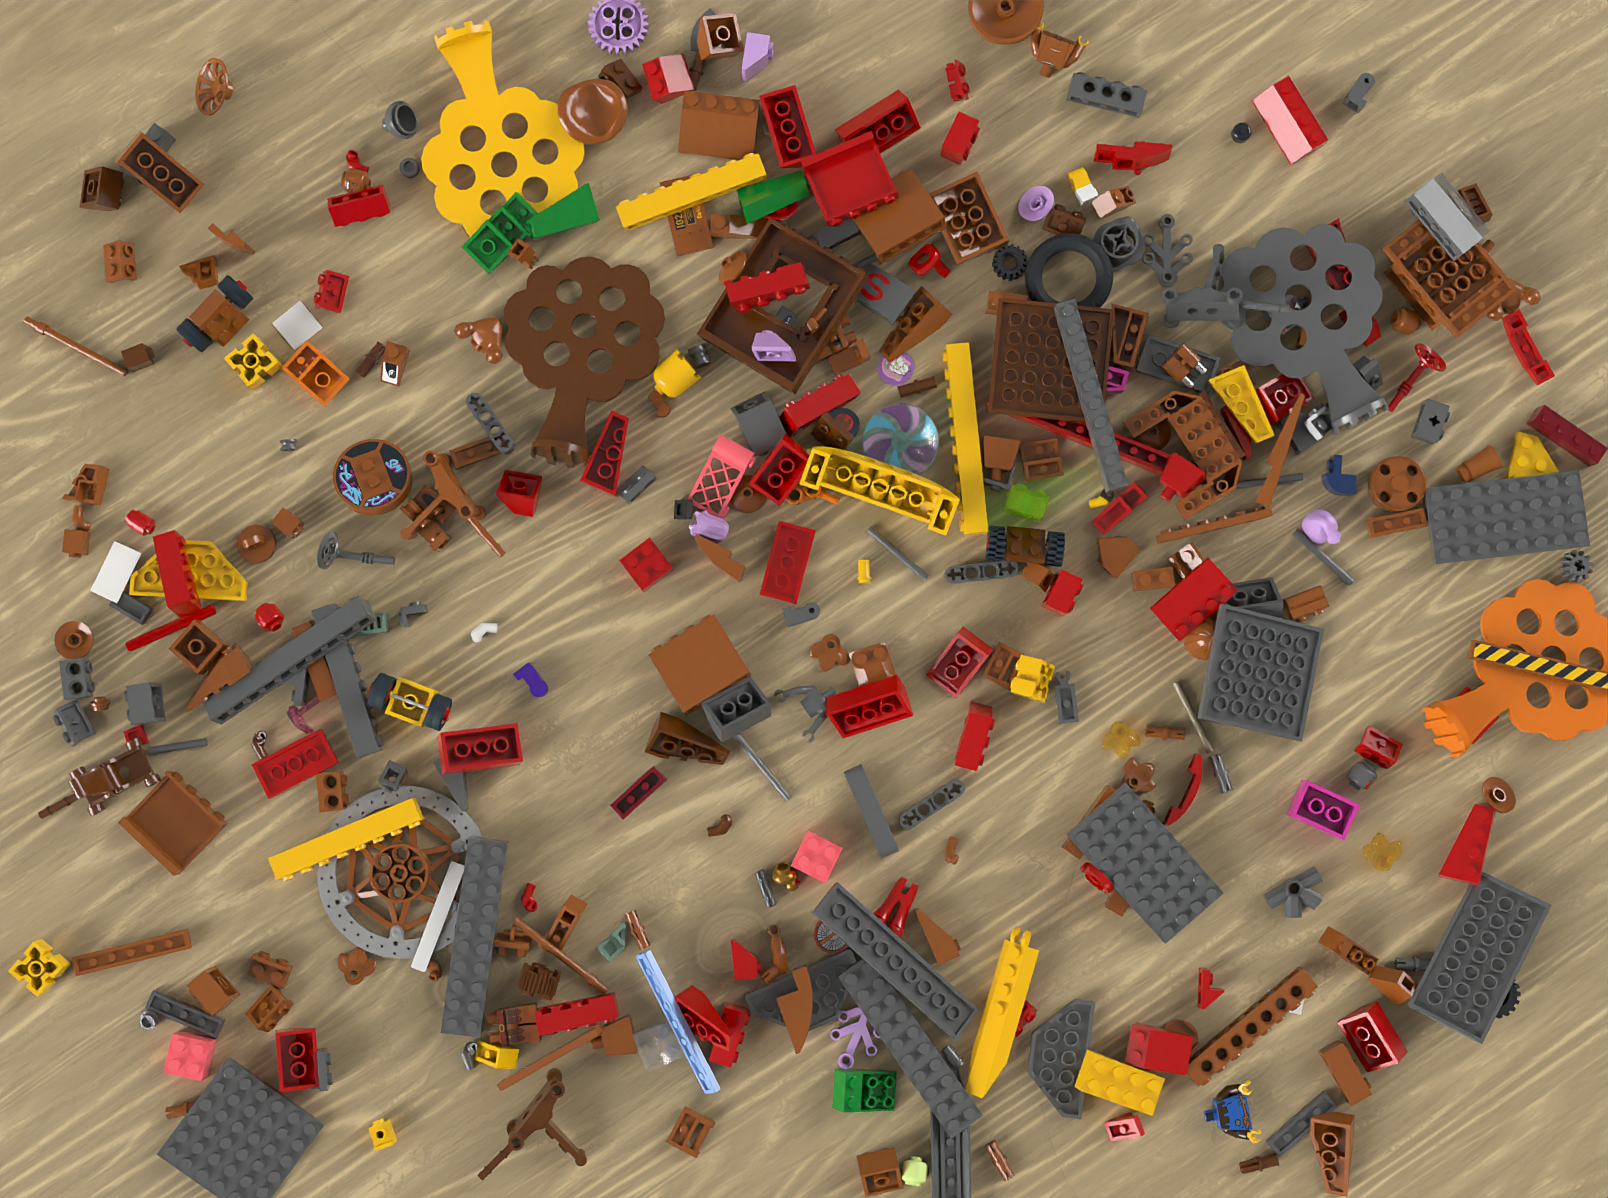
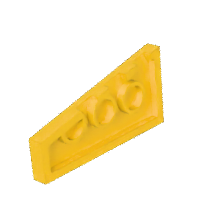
M1244 365L1208 380V383L1255 444L1275 436Z

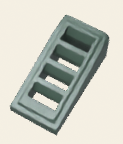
M375 613L376 618H380L381 628H378L376 620L373 622L374 629H371L370 625L366 627L367 630L363 631L362 629L353 636L390 632L388 613Z

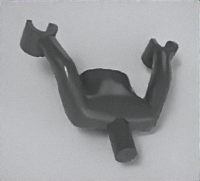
M798 686L786 691L776 690L774 696H777L779 693L783 694V697L778 702H784L787 697L793 695L807 694L800 701L801 705L810 718L820 714L809 730H805L802 736L811 734V738L807 740V743H811L814 740V733L828 717L826 714L827 697L836 694V692L831 687L824 693H821L815 686Z

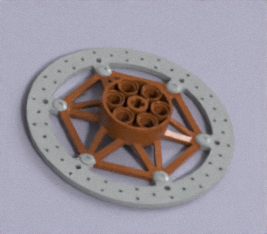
M401 785L397 792L392 790L390 793L383 789L370 792L354 801L346 810L342 811L332 823L327 833L363 819L380 808L396 805L410 798H417L419 806L433 810L447 819L461 835L459 839L454 840L427 820H422L420 824L444 840L447 845L427 849L418 848L416 827L409 829L410 843L400 842L406 827L402 829V833L396 835L393 844L390 846L381 843L373 844V841L367 843V845L381 851L373 857L367 847L361 850L371 866L369 875L356 887H354L357 852L353 849L350 853L347 891L342 893L339 892L337 884V856L330 859L331 863L328 866L326 864L320 867L317 864L319 894L330 920L352 943L379 956L402 959L415 957L422 937L404 939V931L428 921L431 913L405 924L412 899L418 898L435 904L437 898L423 894L428 885L437 894H439L441 889L432 879L431 872L451 856H453V862L459 864L460 853L467 850L468 838L470 836L483 837L471 816L466 811L462 812L455 801L439 792L424 787ZM400 848H404L407 851V856L404 859L398 854ZM448 851L436 862L430 864L427 854ZM383 856L389 859L387 867L381 864ZM416 859L421 860L423 863V867L420 870L414 866ZM399 869H400V870H402V869L404 870V873L402 874V876H398V875H397V872H399ZM380 876L386 877L387 884L385 886L380 885ZM414 879L420 881L421 886L419 889H415L412 886ZM371 882L374 891L359 893L362 888ZM396 887L402 889L403 895L401 897L395 895L394 890ZM456 893L448 911L453 917L442 927L433 952L448 946L454 941L459 902L456 901ZM380 896L387 900L392 922H389L361 902L360 898ZM404 902L398 921L394 903ZM353 903L388 928L390 930V937L380 936L362 926L350 914L346 906Z

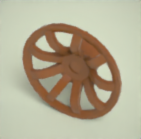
M211 58L205 62L196 82L195 96L198 109L204 115L210 116L215 114L222 106L224 100H229L233 94V84L228 81L226 66L218 58ZM211 64H213V72L210 69ZM218 65L222 67V70L219 72L217 70ZM205 71L212 81L203 77ZM201 82L211 86L210 88L200 89ZM203 94H210V95L206 96L204 99H202V101H201V99H200V96H201V95H203ZM215 101L217 106L212 110V104ZM207 102H208V104H207V109H208V111H207L206 109H204V106H205V104H206Z

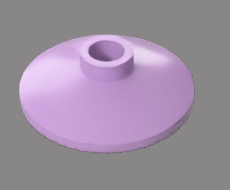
M1045 186L1030 188L1022 195L1019 201L1018 210L1020 215L1028 221L1042 219L1052 209L1054 203L1053 193Z

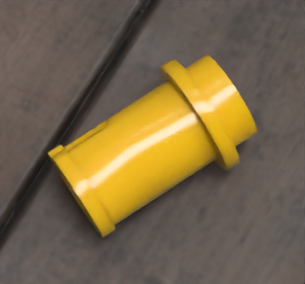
M858 560L859 577H857V580H859V584H870V580H872V577H870V560Z

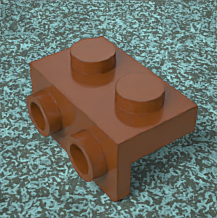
M118 240L103 245L106 282L115 283L122 280H137L134 243Z

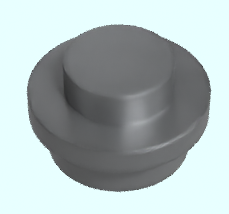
M146 1010L140 1016V1025L146 1030L154 1029L159 1024V1016L152 1010Z

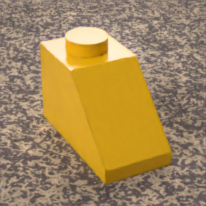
M477 1040L478 1049L475 1052L474 1060L497 1069H516L519 1049L509 1045L501 1046V1044H490L489 1041Z

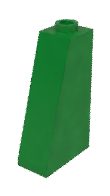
M802 170L742 187L736 189L748 224L809 196L808 188L811 186L807 177H804Z
M589 183L584 184L526 222L527 225H525L527 235L531 236L532 240L600 221Z

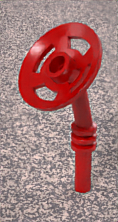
M1422 343L1415 345L1414 348L1417 356L1420 358V364L1409 378L1402 382L1400 388L1397 389V394L1388 405V411L1393 412L1403 397L1408 395L1413 388V383L1425 368L1428 369L1430 367L1439 372L1446 370L1444 360L1432 348Z

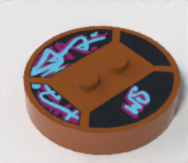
M367 439L351 445L339 456L333 470V484L341 501L349 509L362 515H382L396 509L407 498L412 487V470L405 454L396 445L385 440Z

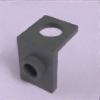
M1012 467L1006 484L987 478L984 479L983 484L990 486V489L996 492H1001V490L1008 491L1016 467Z

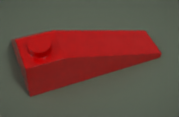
M692 985L675 996V1000L693 1035L699 1036L700 1040L704 1042L710 1040L714 1046L724 1050H732V1033L701 990Z

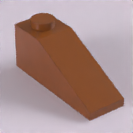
M711 214V238L757 239L768 219L760 218L747 224L744 216Z
M571 894L563 905L546 937L559 950L562 951L587 903Z
M914 909L937 964L940 965L960 956L958 951L961 948L957 939L953 940L947 932L920 909Z

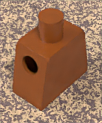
M984 435L983 467L985 469H992L990 480L1001 482L1003 471L1010 472L1012 470L1020 445L1019 440Z
M630 1014L601 1026L603 1029L601 1036L591 1040L593 1050L604 1047L606 1056L637 1054L639 1051Z

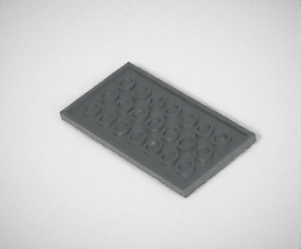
M1579 470L1426 488L1424 493L1434 565L1590 546Z
M1126 783L1120 786L1066 834L1091 863L1112 882L1113 887L1165 944L1223 894L1221 889Z
M1482 872L1479 886L1469 884L1408 1007L1482 1045L1552 905Z

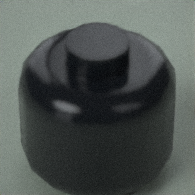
M1242 122L1236 124L1231 131L1232 139L1237 143H1245L1251 136V127Z

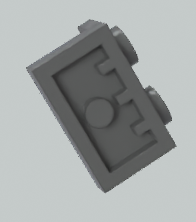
M1320 403L1306 415L1308 419L1303 422L1317 441L1332 429L1330 415L1325 412L1329 407L1328 403L1325 405Z
M641 466L617 490V493L630 505L657 478L645 466Z
M78 699L55 709L53 719L58 727H62L64 731L62 733L66 743L70 742L72 747L77 742L96 733Z

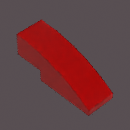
M1135 481L1091 522L1105 535L1141 503L1148 494Z

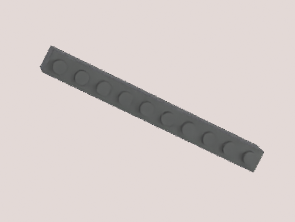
M1072 299L1057 303L1053 308L1105 492L1109 493L1124 489L1128 486L1076 301Z
M360 596L350 599L347 604L334 610L331 615L319 620L316 625L303 631L294 640L288 641L285 646L272 652L263 661L257 662L251 668V671L231 686L225 684L221 692L216 695L210 694L209 698L203 702L210 720L222 725L376 621L377 618L369 602Z

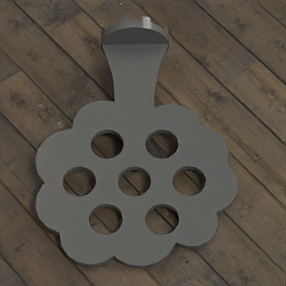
M1328 224L1316 225L1310 228L1305 235L1290 228L1273 229L1260 238L1255 248L1244 247L1228 255L1222 267L1221 275L1224 287L1220 292L1227 293L1232 288H1238L1242 291L1243 301L1287 305L1285 301L1287 290L1295 285H1303L1311 292L1312 299L1310 305L1300 311L1290 308L1289 313L1270 311L1272 316L1269 327L1262 331H1254L1247 326L1245 314L1249 309L1239 308V312L1243 315V324L1240 327L1232 328L1228 325V321L1221 322L1227 328L1233 330L1231 339L1233 350L1244 363L1255 367H1265L1273 364L1281 374L1295 379L1308 377L1317 371L1327 396L1331 420L1330 425L1335 435L1340 433V428L1346 426L1347 430L1359 423V419L1363 418L1366 422L1372 419L1380 408L1384 412L1389 409L1385 399L1362 378L1344 351L1362 345L1369 337L1372 329V316L1377 312L1382 303V289L1374 278L1375 260L1366 247L1358 243H1345L1341 232L1336 227ZM1308 246L1316 253V263L1310 270L1299 271L1291 265L1290 254L1296 247ZM1334 265H1343L1351 272V283L1343 290H1333L1326 284L1325 273ZM1262 266L1272 269L1276 275L1274 287L1266 292L1255 290L1249 280L1252 271ZM1336 304L1343 307L1346 311L1347 322L1342 328L1330 330L1322 324L1320 319L1321 312L1328 305ZM1298 325L1306 332L1307 340L1301 349L1295 351L1288 350L1281 344L1280 334L1287 326Z

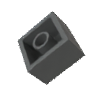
M149 682L126 686L124 695L129 705L127 718L131 721V725H145L166 721L161 683Z

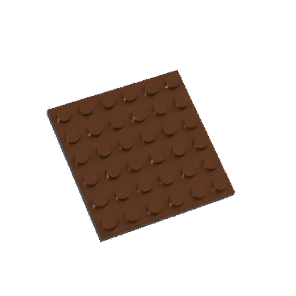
M1008 298L998 299L987 413L1086 423L1053 309L1057 303ZM1077 306L1103 399L1106 402L1114 309Z

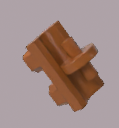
M512 925L511 930L504 929L503 933H497L494 946L497 947L498 955H508L509 948H515L517 957H526L532 938L523 935V931H517V926Z

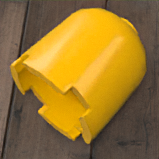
M678 349L665 359L653 373V378L656 382L655 389L661 395L665 393L672 398L680 396L702 379L700 374L695 375V369L684 355L679 356L681 353Z

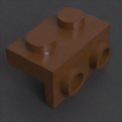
M621 58L604 65L598 75L599 79L612 81L621 88L626 99L640 93L643 89Z

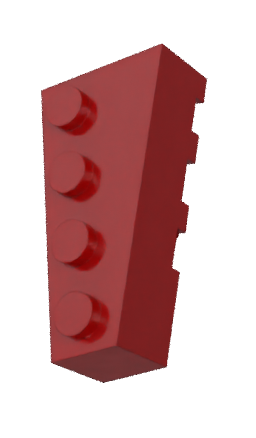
M801 262L776 268L774 273L771 271L759 272L757 277L754 278L748 277V275L740 277V281L731 283V280L724 281L729 301L738 313H747L752 310L751 308L757 306L765 307L772 301H783L790 295H801L810 289L807 275Z
M840 374L829 385L824 383L817 388L818 391L814 393L807 392L801 396L800 401L795 402L793 400L785 405V410L779 419L790 438L796 435L795 433L800 427L803 430L816 421L817 417L820 419L825 412L830 414L832 409L841 408L860 395L861 392L850 374L845 376Z
M611 410L580 479L581 483L613 497L616 496L629 421L628 417Z
M1474 804L1438 874L1439 877L1475 886L1480 885L1495 816V808Z
M615 992L605 995L539 1007L534 1012L538 1036L556 1034L562 1030L572 1031L584 1025L585 1027H591L601 1021L611 1023L615 1021V1018H618L619 1011Z

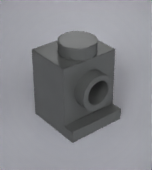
M389 760L378 780L381 788L390 793L392 790L397 792L408 773L407 768ZM394 776L396 781L390 782L389 778Z

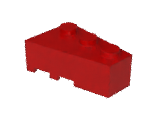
M729 1002L725 1003L721 1018L733 1035L732 1050L727 1051L713 1045L709 1058L710 1062L730 1068L732 1063H737L739 1052L736 1051L738 1044L742 1045L745 1035L742 1029L744 1025H748L750 1014L747 1013L748 1008Z

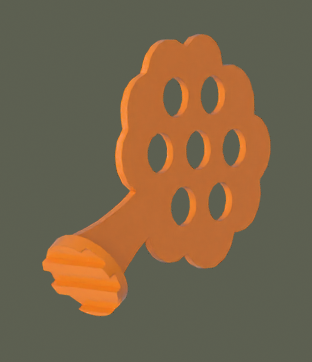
M1541 579L1526 581L1516 589L1512 597L1494 600L1483 611L1480 619V630L1485 640L1484 642L1503 647L1515 645L1524 652L1540 656L1546 647L1553 646L1562 653L1563 661L1580 665V653L1585 648H1592L1601 657L1599 670L1608 672V619L1599 613H1595V602L1591 593L1584 586L1576 582H1565L1555 586L1549 581ZM1523 609H1529L1538 616L1539 627L1532 635L1521 632L1517 626L1516 618ZM1562 610L1571 612L1577 621V628L1570 636L1560 634L1554 625L1556 615ZM1474 661L1475 672L1484 684L1463 695L1443 701H1434L1422 709V712L1425 711L1427 719L1423 723L1425 728L1431 729L1436 736L1433 741L1437 746L1444 745L1451 751L1450 756L1459 757L1469 750L1470 745L1479 733L1506 709L1513 725L1522 732L1531 734L1541 732L1553 740L1565 741L1574 738L1580 731L1600 729L1608 722V693L1583 687L1587 693L1586 704L1581 709H1574L1565 700V691L1570 683ZM1534 682L1543 684L1549 692L1548 703L1543 708H1535L1527 700V689Z

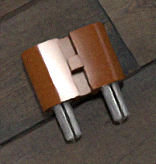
M1185 342L1161 366L1177 382L1182 381L1188 388H1192L1194 385L1186 376L1192 368L1195 367L1201 374H1205L1207 371L1199 363L1201 358Z

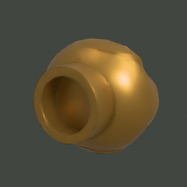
M786 861L776 864L772 874L774 882L785 885L788 891H795L801 883L796 879V870Z

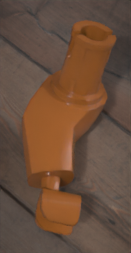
M774 925L776 928L774 934L770 932V927H767L768 935L773 937L770 941L773 952V965L760 975L767 985L779 974H785L788 970L787 950L783 938L778 937L780 929L777 925Z

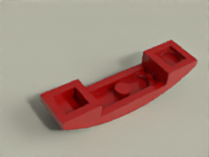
M1520 309L1503 317L1502 322L1509 342L1523 368L1535 384L1540 385L1555 377L1547 360L1542 359L1526 328L1528 324Z
M1194 754L1186 771L1192 773L1193 776L1178 808L1170 806L1163 821L1165 825L1170 826L1188 810L1198 792L1202 777V756L1199 754Z

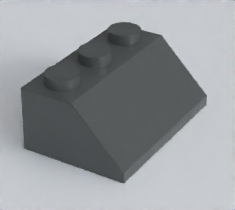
M1273 577L1232 583L1238 591L1224 604L1282 618L1283 600Z
M751 676L701 702L710 726L721 742L732 738L771 716V703Z

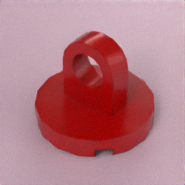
M1085 862L1080 867L1082 873L1086 872V879L1098 890H1106L1105 894H1110L1114 890L1112 882L1095 866Z

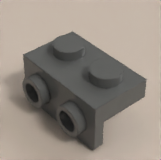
M327 1048L317 1049L319 1087L310 1089L328 1091L330 1085L333 1084L332 1073H329L328 1066L331 1065V1054L327 1053Z

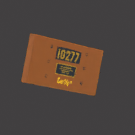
M692 175L659 182L660 187L665 186L667 188L672 186V183L677 180L685 181L690 179ZM703 203L667 216L677 256L714 248Z

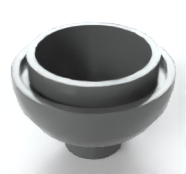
M401 100L395 101L388 106L385 118L382 121L384 129L399 139L412 138L418 128V120L413 108Z

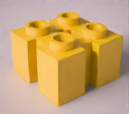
M253 333L242 342L243 349L239 351L235 348L224 359L233 370L239 373L238 376L244 383L255 391L265 382L263 377L266 374L273 376L283 365L271 352L267 351L269 350L268 347Z
M1021 655L1016 663L1017 677H1014L1010 684L1011 692L1024 698L1045 703L1049 689L1047 688L1048 683L1052 679L1055 666L1041 659Z
M43 939L33 941L24 952L27 957L18 959L8 971L19 982L26 980L28 982L26 988L37 997L46 994L56 982L53 978L61 976L71 965L61 954L53 955L51 952L54 948Z

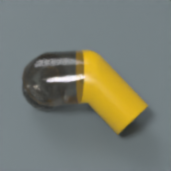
M1103 489L1099 497L1089 499L1090 508L1108 505L1114 497V491L1106 493L1105 489Z

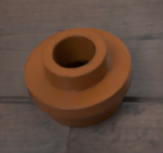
M95 697L94 701L90 702L93 711L109 709L110 700H107L106 697Z

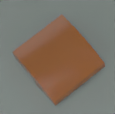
M213 223L207 228L228 246L243 253L255 254V251L235 232L231 231L226 235Z
M1057 437L1020 443L1019 449L1026 481L1064 475Z

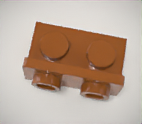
M1193 542L1169 557L1171 566L1179 573L1181 580L1205 560Z
M263 951L252 954L251 958L253 960L247 976L284 989L293 968L292 965L288 964L289 961L282 958L273 959L269 953Z
M270 985L245 1015L258 1030L269 1032L290 1011L294 1003L286 999L276 986Z

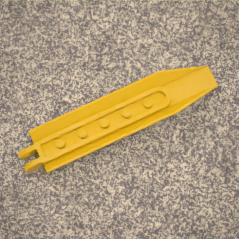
M1019 927L1013 928L1010 940L1004 939L971 1053L965 1091L980 1098H984L1007 1064L1040 951L1028 947L1031 938V932L1028 930L1024 931L1021 944L1018 943L1021 932Z

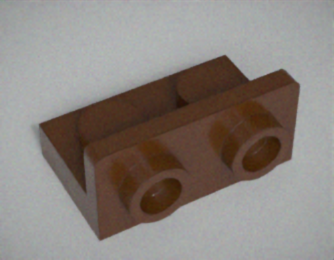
M1055 204L1047 214L1042 230L1056 235L1064 233L1081 234L1086 218L1083 217L1084 214L1075 210L1069 212L1065 210L1066 207Z

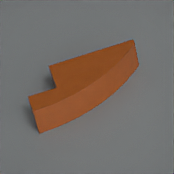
M806 964L792 969L797 989L776 996L796 1054H799L803 1048L812 1016V987Z

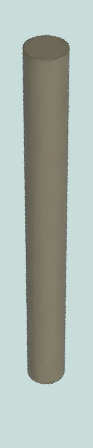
M1180 681L1174 683L1173 686L1206 752L1213 751L1214 748L1197 718Z

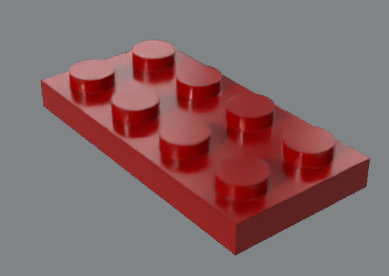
M783 521L778 522L759 595L797 604L816 530Z
M319 729L253 763L252 767L268 799H271L312 778L316 774L337 765L339 761L322 729Z

